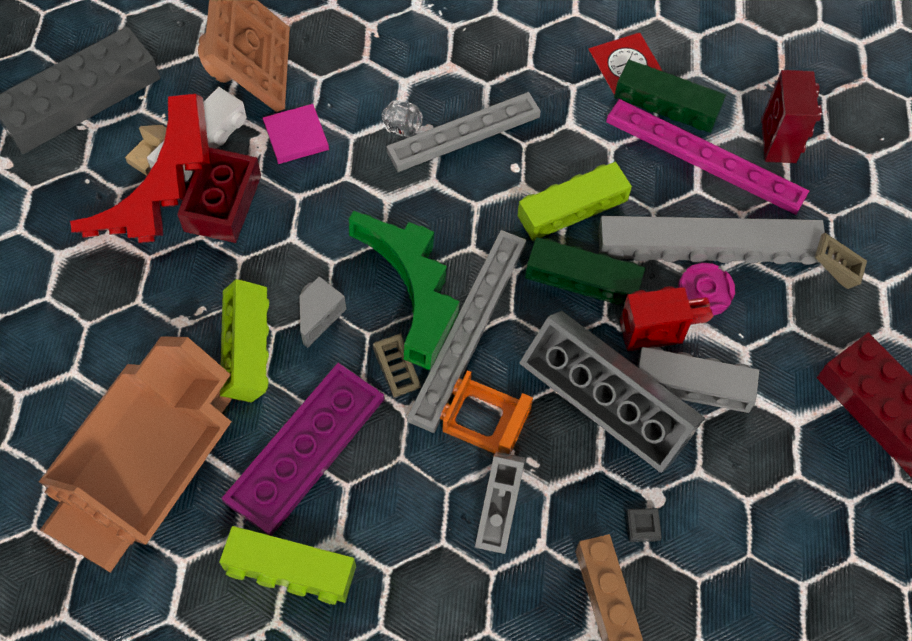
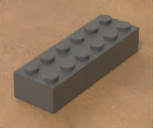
M127 26L1 93L0 123L21 153L25 154L159 80L160 76L155 61Z
M563 311L548 316L519 362L524 368L660 473H663L675 461L705 419V417Z

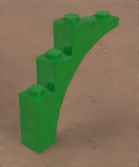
M353 211L349 217V236L369 245L384 256L397 270L407 287L412 302L413 321L404 343L403 360L431 370L458 317L460 301L453 299L449 295L440 294L445 284L447 266L437 260L428 259L433 249L434 231L410 222L405 230L396 225L374 219L370 215Z

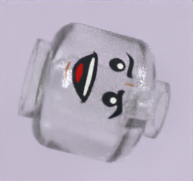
M394 100L383 110L382 121L389 133L410 137L420 130L423 116L416 104Z

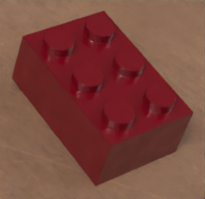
M781 70L761 118L765 162L797 163L801 153L805 152L806 142L808 138L813 136L815 123L820 121L822 115V107L818 105L817 101L819 83H815L814 71Z
M208 147L210 164H204L201 170H195L177 215L184 232L236 243L261 178L258 159L253 156Z

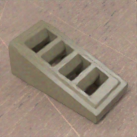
M827 233L821 234L815 258L845 288L849 289L860 285L867 261Z
M401 334L373 343L372 348L393 398L421 389L413 364L403 360L404 340ZM397 348V353L385 356V351ZM401 357V363L392 366L388 365L389 361ZM406 368V373L395 377L392 376L391 372ZM410 378L412 383L397 388L395 382Z

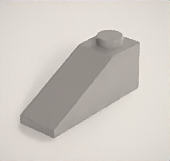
M495 452L475 544L476 548L502 554L506 553L525 457Z

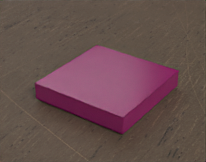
M313 104L263 117L278 164L329 150L328 142Z

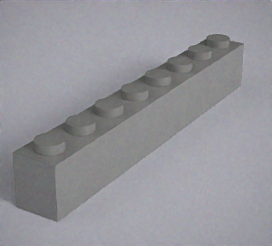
M601 216L598 229L599 254H606L617 260H664L666 262L691 260L692 262L719 261L721 263L746 261L752 264L759 262H774L776 264L802 262L807 265L819 263L815 258L821 234L825 233L823 220Z

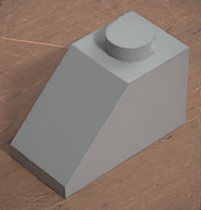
M318 277L313 283H308L302 289L299 296L300 332L303 345L307 348L346 310L345 296L321 277Z

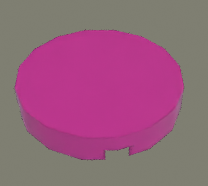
M713 263L691 265L683 273L678 283V288L685 287L688 300L707 297L713 316L724 312L730 306L735 295V284L731 275L726 270L725 272L719 269V266Z

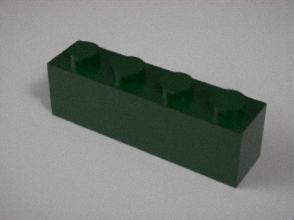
M628 59L617 82L614 98L621 99L649 112L668 117L673 121H679L698 130L711 133L727 94Z
M536 237L527 264L525 279L624 306L627 295L639 291L645 267L638 266V264L631 261L624 262L613 259L606 254L588 252L578 246L570 247L557 243L552 239Z

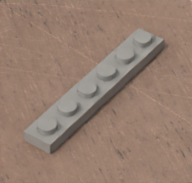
M527 92L386 146L387 154L397 172L540 118L541 111L530 93Z

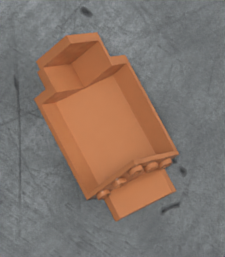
M160 337L140 365L127 364L40 479L39 483L47 488L44 493L59 502L40 531L110 573L134 541L146 545L232 422L222 414L232 398L220 396V389L231 374L188 337Z

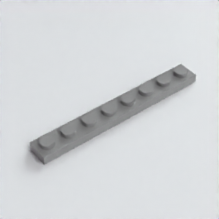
M502 230L500 231L407 417V422L435 433L441 421L440 416L446 403L449 404L453 396L454 386L457 380L461 379L526 246V239Z

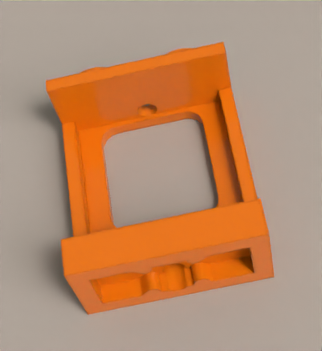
M467 370L464 379L459 378L454 386L452 395H455L451 405L446 403L441 413L440 420L443 421V432L494 454L496 451L511 454L530 413L533 397L524 393L521 394L520 399L511 397L471 380V372ZM473 396L503 410V414L492 436H484L455 422L466 397Z

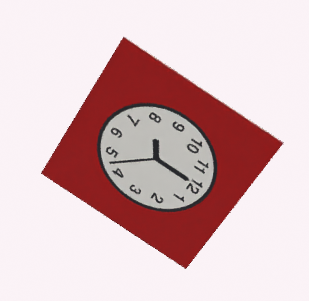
M640 32L588 48L614 95L617 82L628 59L662 71Z

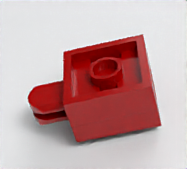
M668 286L659 291H635L627 295L620 318L626 350L633 351L641 350L642 347L683 344L690 325L708 322L713 318V312L707 297L688 300L685 287L675 288Z

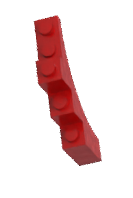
M197 94L168 97V123L165 140L157 161L145 180L130 196L111 209L92 217L70 221L71 232L82 233V238L97 237L99 236V231L109 230V235L125 234L127 228L128 238H137L138 243L155 242L154 236H163L160 203L161 207L178 206V201L184 199L186 188L183 167H185V171L201 170L204 164H210L203 97Z

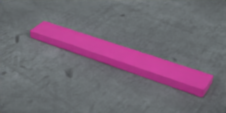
M621 99L617 101L607 116V123L795 215L809 193V190Z

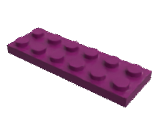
M337 363L221 498L222 501L263 533L272 536L385 400L384 394L340 363Z

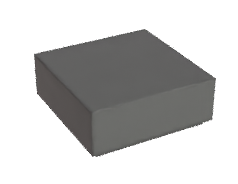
M658 508L627 509L626 518L629 542L661 540Z

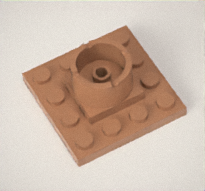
M209 0L206 33L201 35L198 41V54L205 70L220 82L236 81L276 112L285 109L290 27L258 0Z

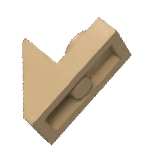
M163 125L140 126L139 130L143 140L125 157L127 163L147 176L151 171L147 157L165 140L167 128Z

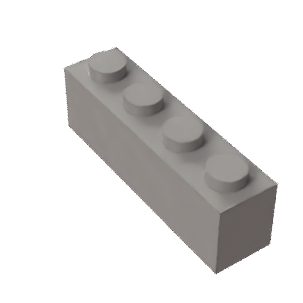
M642 347L637 367L681 400L749 413L756 403L759 378L758 369H753L745 364L732 365L722 363L715 358H697L684 352H666L659 347Z

